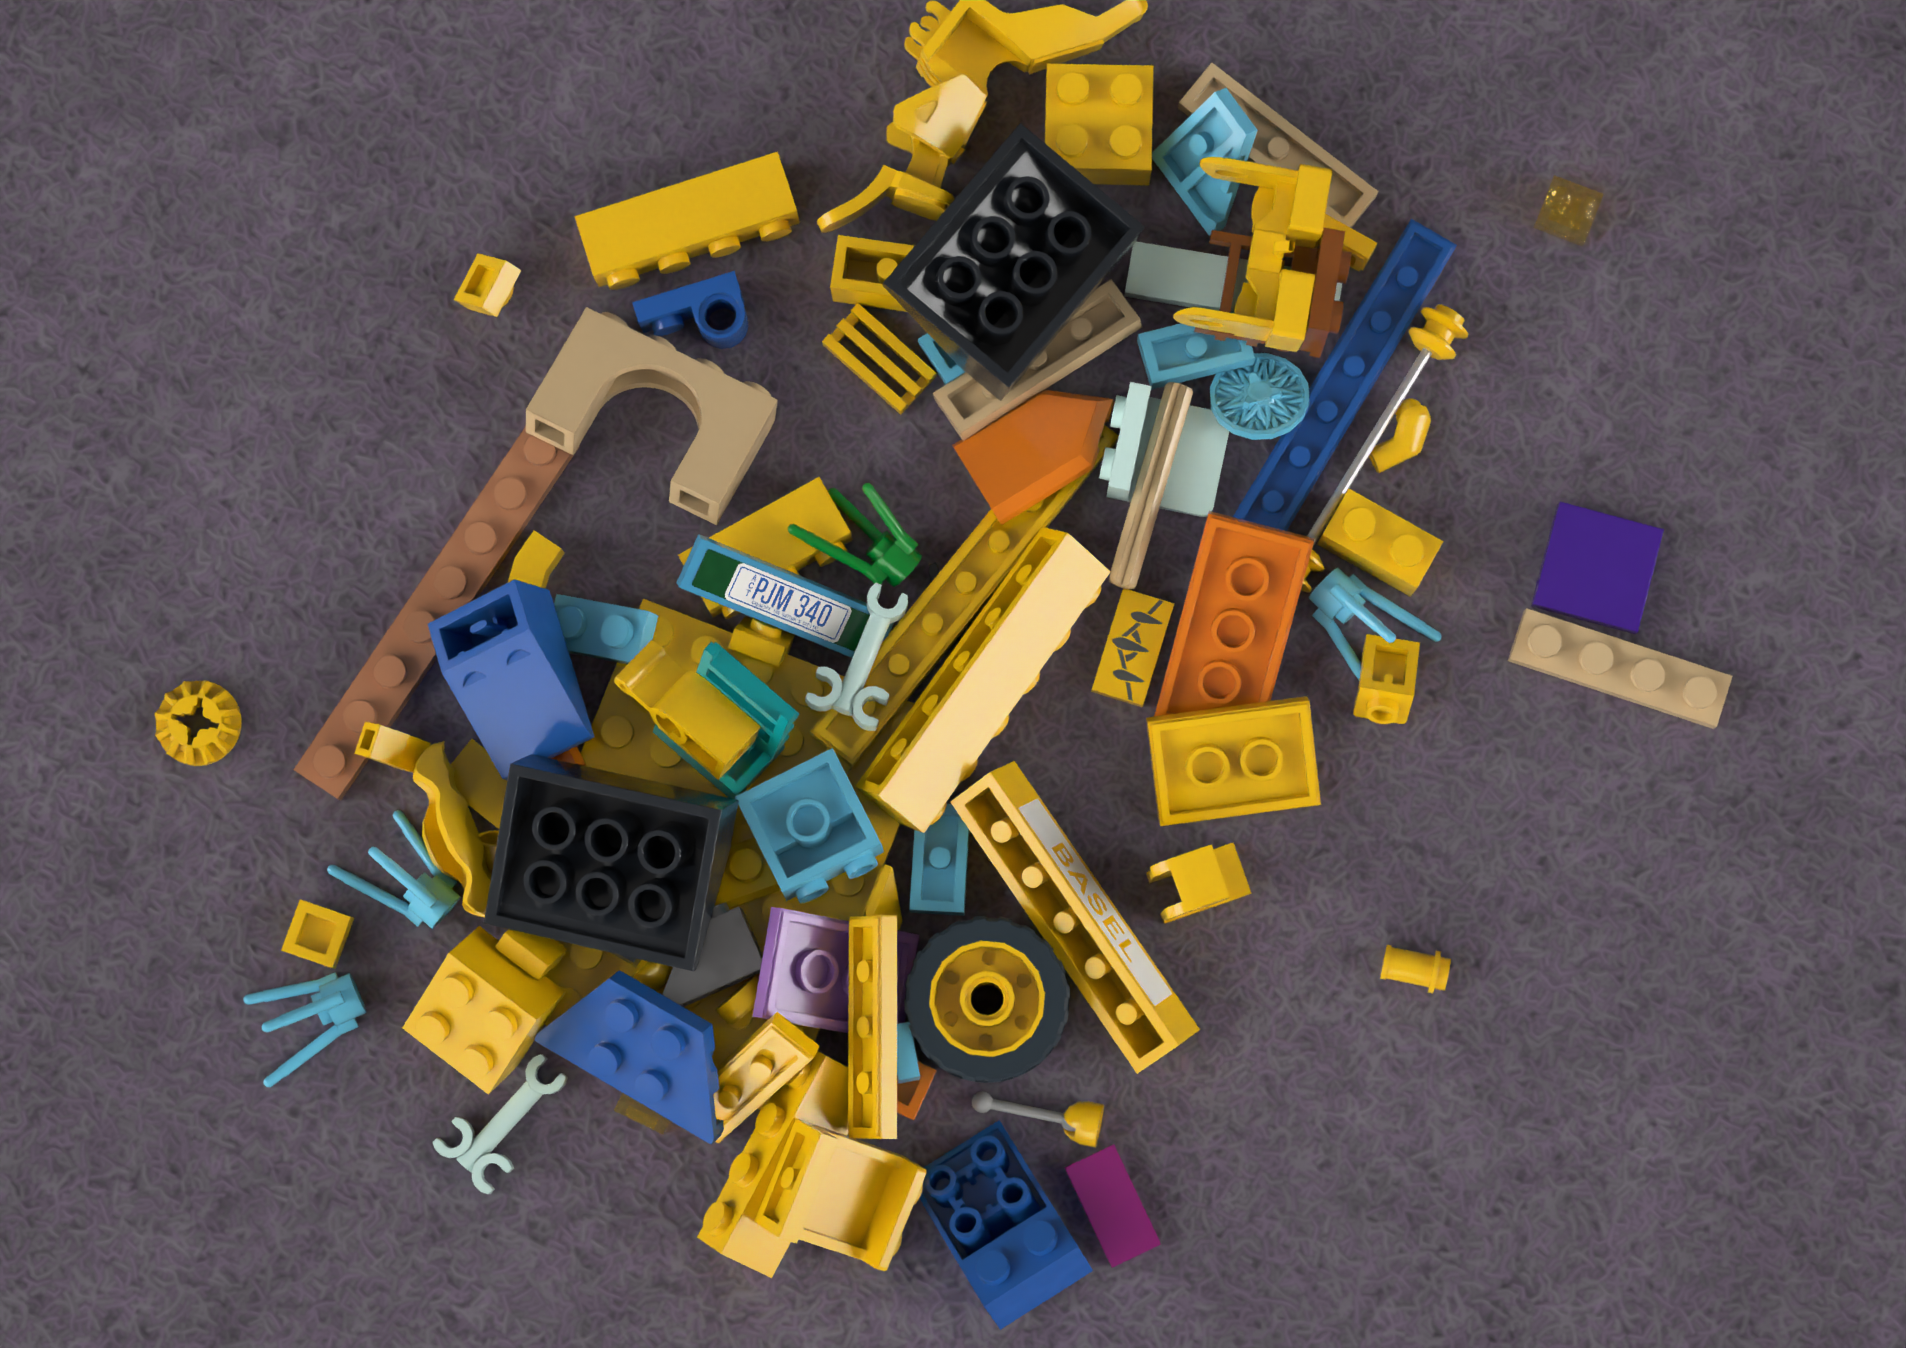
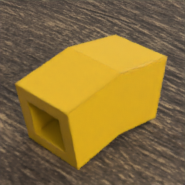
M533 530L514 559L508 582L515 579L546 589L550 574L565 552L562 548Z
M365 722L354 754L413 773L417 760L431 743L379 724Z

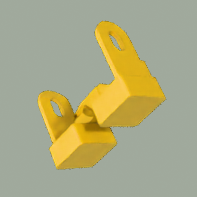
M1203 158L1200 160V167L1212 178L1259 186L1251 208L1253 223L1251 232H1253L1246 272V279L1249 283L1243 282L1242 291L1237 298L1234 313L1190 307L1177 311L1173 318L1177 322L1188 326L1266 341L1265 347L1297 352L1305 338L1315 274L1284 269L1285 261L1282 259L1284 253L1294 251L1295 245L1315 248L1323 231L1332 169L1300 164L1297 170L1230 158Z

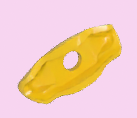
M445 741L434 743L421 754L413 772L414 782L426 792L429 799V805L422 822V838L432 863L443 874L462 885L464 889L462 901L464 910L474 916L485 918L492 875L486 866L484 845L480 839L468 804L456 788L454 780L455 769L449 763L444 752Z

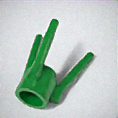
M865 483L862 489L893 536L888 531L881 533L836 488L828 490L832 500L873 541L865 553L871 559L870 564L796 524L788 526L787 530L791 535L864 574L874 584H881L886 580L892 587L897 586L914 570L922 559V555L915 550L918 543L904 531L882 497L879 496L870 483Z

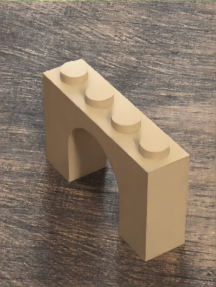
M586 307L526 408V433L574 455L600 409L615 395L629 389L642 387L656 388L669 392L688 406L696 419L699 429L694 441L671 479L669 502L717 525L775 421L778 400L771 397V394L757 383L750 381L742 383L724 374L718 365L707 359L697 358L695 360L676 351L675 347L662 337L656 335L645 336L629 328L623 319L612 313L602 312L600 314Z

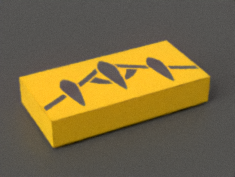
M1123 588L1091 692L1143 707L1175 603Z

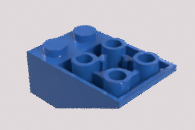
M514 579L427 624L441 672L502 779L508 780L510 763L530 754L553 758L595 737L550 590Z
M1000 1120L924 1167L926 1169V1176L919 1199L984 1308L1000 1330L1093 1271Z

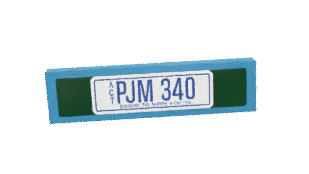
M698 534L676 582L681 589L851 658L855 653L870 616L866 602ZM890 623L883 641L889 635L894 623Z

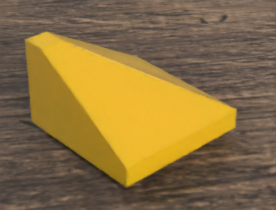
M885 864L879 870L863 912L865 916L897 915V930H899L903 921L893 867Z

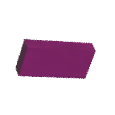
M1114 1144L1064 1167L1111 1268L1161 1245Z

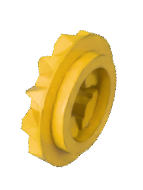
M207 680L183 681L180 686L165 693L164 700L159 709L154 713L156 718L155 736L166 751V754L187 765L203 766L219 761L233 749L241 732L242 719L236 700L226 689ZM201 705L203 707V716L211 720L212 723L218 724V729L211 727L209 729H200L197 737L192 738L190 737L191 728L176 719L177 716H193Z

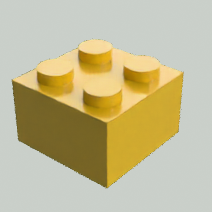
M1047 63L1045 144L1093 184L1149 185L1152 171L1154 66Z
M478 926L448 953L402 1028L489 1095L522 1061L533 1044L536 1034L542 1030L566 991L545 975L539 980L534 979L500 953L495 947L499 940L481 926Z

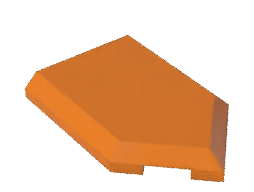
M1044 390L964 441L961 439L952 446L1000 524L1003 525L1094 469L1100 450L1098 443L1105 422H1109L1115 402L1111 398Z

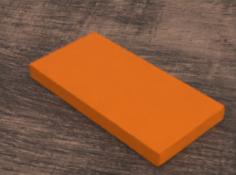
M1211 511L1208 512L1154 717L1271 701L1314 544V538Z

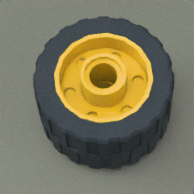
M976 916L971 920L963 922L959 920L950 924L944 931L937 932L928 940V944L922 951L918 952L913 960L914 964L910 974L907 975L905 984L904 1006L907 1020L910 1022L908 1026L913 1038L924 1054L939 1068L949 1074L978 1083L1003 1082L1026 1074L1046 1059L1057 1045L1067 1024L1070 989L1065 976L1066 971L1061 960L1059 961L1054 954V949L1046 940L1041 939L1028 926L1019 925L1012 922V919L1004 917L986 918V916ZM985 985L993 986L1002 994L1003 1005L995 1014L982 1015L972 1007V995L979 987Z

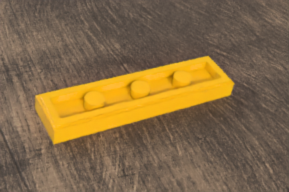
M897 915L849 917V1138L897 1139Z

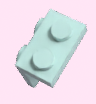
M1130 382L1127 397L1116 395L1110 427L1120 429L1116 449L1105 447L1099 479L1109 481L1107 498L1127 502L1132 500L1161 399L1149 397L1151 386ZM1189 405L1159 507L1160 509L1198 517H1206L1209 511L1212 512L1229 431L1218 423L1212 410Z

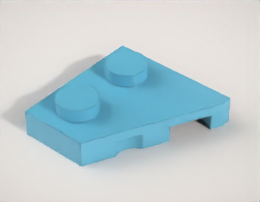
M1227 88L1214 92L1152 152L1154 162L1209 236L1212 230L1221 231L1226 226L1240 183L1212 178L1202 170L1199 164L1200 160L1207 157H1222L1247 161L1258 131Z

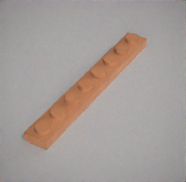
M525 426L295 766L294 771L341 801L369 760V758L354 754L364 723L370 722L390 728L437 659L427 624L479 597L574 455L526 433Z

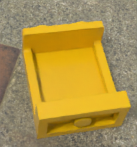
M796 1118L754 1222L780 1239L796 1244L798 1240H802L860 1259L875 1269L886 1271L892 1257L900 1248L902 1232L913 1205L917 1203L922 1194L926 1169L898 1153L849 1138V1136Z

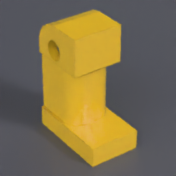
M1234 842L1213 849L1211 844L1152 865L1150 871L1146 872L1149 884L1173 876L1182 901L1162 911L1160 915L1163 924L1252 894Z

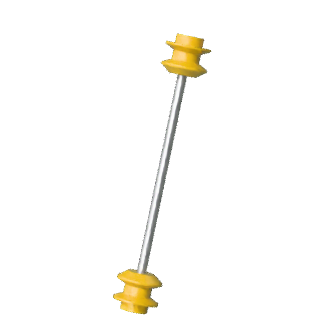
M1437 304L1435 309L1423 307L1421 314L1426 319V324L1423 328L1411 327L1408 332L1413 344L1421 352L1307 537L1314 538V544L1430 357L1437 360L1454 359L1456 353L1450 346L1454 338L1466 339L1468 337V332L1462 326L1465 321L1464 318L1453 309L1441 304ZM1314 550L1311 551L1301 588L1305 592H1311L1312 590L1306 580L1310 571L1323 572L1325 569L1320 556Z

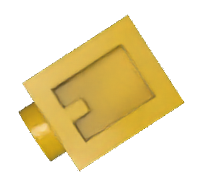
M1366 634L1358 692L1354 703V716L1366 718L1378 724H1405L1407 722L1415 692L1420 642L1396 639L1393 643H1389L1381 636Z

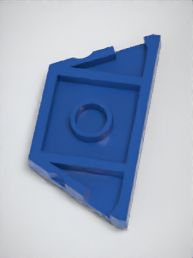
M620 970L536 1034L534 1041L707 1143L712 1145L722 1135L724 1130L723 1120L716 1119L713 1096L719 1090L718 1070L712 1058L713 1051L715 1050L713 1024Z

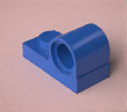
M735 271L632 302L642 332L645 333L653 330L656 336L677 332L684 328V320L695 318L704 341L712 347L726 349L739 344L746 336L749 327L748 317L743 304L744 300ZM718 309H729L736 314L735 322L725 330H715L708 325L710 315Z

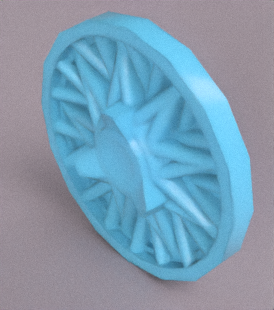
M1254 353V365L1216 373L1210 386L1211 410L1218 423L1234 435L1251 440L1273 439L1289 433L1303 420L1309 407V386L1301 370L1286 358L1269 353Z

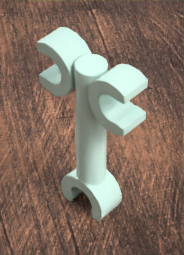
M875 583L867 594V609L870 616L843 682L835 670L828 667H818L816 678L829 683L832 691L824 697L808 692L805 697V703L811 709L827 711L833 708L841 714L853 716L855 723L867 731H876L879 720L866 715L862 709L863 705L869 701H876L879 704L887 705L889 694L877 686L864 688V685L890 623L899 621L905 615L908 606V595L901 593L896 606L890 609L881 607L877 600L880 596L882 585Z
M543 1054L532 1058L526 1068L527 1081L476 1137L472 1125L466 1119L455 1117L452 1123L462 1132L463 1139L461 1144L451 1148L440 1138H436L433 1141V1146L440 1155L447 1158L457 1157V1161L472 1173V1181L480 1192L491 1194L495 1190L484 1178L486 1166L495 1163L506 1173H510L514 1169L512 1162L505 1155L499 1153L490 1154L493 1149L543 1094H554L566 1085L568 1077L564 1073L559 1074L551 1084L546 1085L540 1082L537 1073L540 1066L547 1060Z

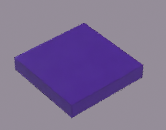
M1559 502L1556 507L1531 607L1636 634L1639 630L1664 529Z

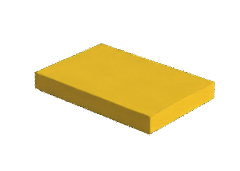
M1307 696L1146 718L1160 826L1321 805L1310 701Z

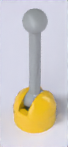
M985 1091L977 1092L972 1098V1107L979 1113H986L991 1109L1060 1123L1064 1133L1070 1140L1081 1145L1095 1148L1097 1146L1104 1104L1079 1101L1069 1106L1064 1113L993 1099Z

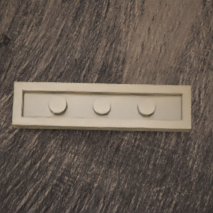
M1211 63L1180 100L1178 109L1189 117L1214 92L1227 88L1258 130L1247 162L1297 170L1300 164L1332 169L1325 214L1352 228L1377 197L1379 191L1219 67Z
M1111 279L1091 294L1002 401L997 399L966 372L933 393L934 399L964 441L1141 329V320Z
M1528 608L1523 612L1508 659L1509 662L1712 729L1718 725L1733 677Z

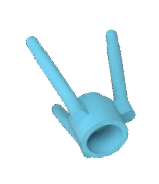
M1339 568L1334 569L1325 577L1309 596V599L1318 607L1312 616L1326 629L1358 680L1360 678L1361 662L1334 620L1337 618L1342 624H1345L1356 615L1387 642L1393 643L1396 640V635L1363 606L1366 602L1365 600L1435 642L1440 641L1442 637L1440 632L1427 625L1424 621L1367 587L1354 574L1348 577Z
M396 810L393 813V818L434 877L431 878L424 872L416 880L377 847H371L368 853L382 868L408 889L403 897L410 904L336 865H329L327 871L345 884L405 915L417 927L424 921L430 928L434 929L461 898L452 890L457 881L443 874L432 863L425 843L419 833L411 825L401 810Z
M336 972L318 980L263 990L244 996V1003L251 1005L318 992L311 995L312 1003L264 1022L262 1024L264 1032H271L315 1014H318L323 1025L331 1022L335 1024L267 1076L263 1082L266 1087H272L340 1035L359 1027L355 1018L367 1013L350 973L338 978Z

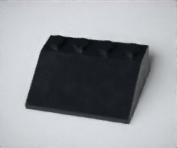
M1020 123L888 276L882 286L960 368L997 399L1002 401L1135 244L1145 226Z
M533 754L510 763L484 924L695 971L729 857L739 800Z

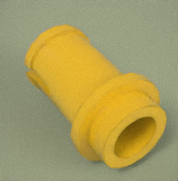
M1386 945L1380 979H1391L1428 987V993L1433 994L1434 989L1445 991L1451 959L1441 957V951L1437 950L1435 955H1429Z

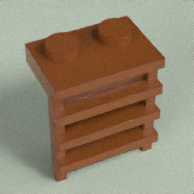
M1323 228L1317 248L1295 245L1293 252L1284 253V257L1293 258L1291 270L1315 274L1305 338L1299 348L1300 351L1310 352L1309 356L1320 358L1329 332L1338 334L1341 324L1344 302L1334 300L1337 283L1346 284L1352 254L1348 251H1342L1345 231ZM1217 230L1211 231L1209 244L1230 247L1219 311L1231 313L1241 249L1250 250L1251 236ZM1195 327L1194 331L1214 335L1215 340L1225 341L1226 338L1247 341L1246 345L1257 347L1258 343L1265 344L1266 342ZM1278 349V351L1288 352L1287 350Z

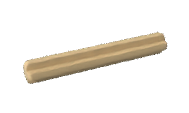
M1168 382L1165 385L1109 574V582L1115 586L1125 589H1134L1137 586L1193 395L1192 389L1186 385Z

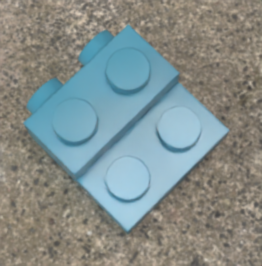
M833 748L735 796V799L739 800L738 805L786 901L797 897L799 903L812 901L829 890L826 881L846 872L849 879L864 875L878 865L875 857L884 853L882 844Z

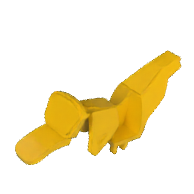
M959 0L952 11L937 1L927 2L926 11L934 14L937 19L932 16H923L921 18L920 25L930 31H925L921 29L917 22H912L909 27L911 37L905 39L904 47L910 55L918 60L916 68L921 78L924 77L931 87L896 104L893 110V122L887 126L886 130L888 144L912 153L906 172H902L883 165L874 181L862 193L825 213L817 220L821 232L827 233L854 221L878 204L885 196L889 197L892 200L891 204L897 208L937 221L955 200L952 194L941 189V184L946 167L951 163L955 164L965 151L964 148L987 102L985 100L988 96L986 86L990 72L996 66L1008 62L1024 73L1028 72L1030 75L1046 69L1047 63L1061 64L1101 50L1106 41L1142 19L1148 8L1147 1L1125 0L1097 17L1064 4L1018 13H1005L986 0Z

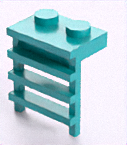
M711 642L703 651L696 673L707 679L761 726L755 742L718 780L671 740L656 724L653 733L728 798L735 799V796L745 792L784 750V744L790 737L788 733L794 728L793 722L798 718L799 713L717 642Z

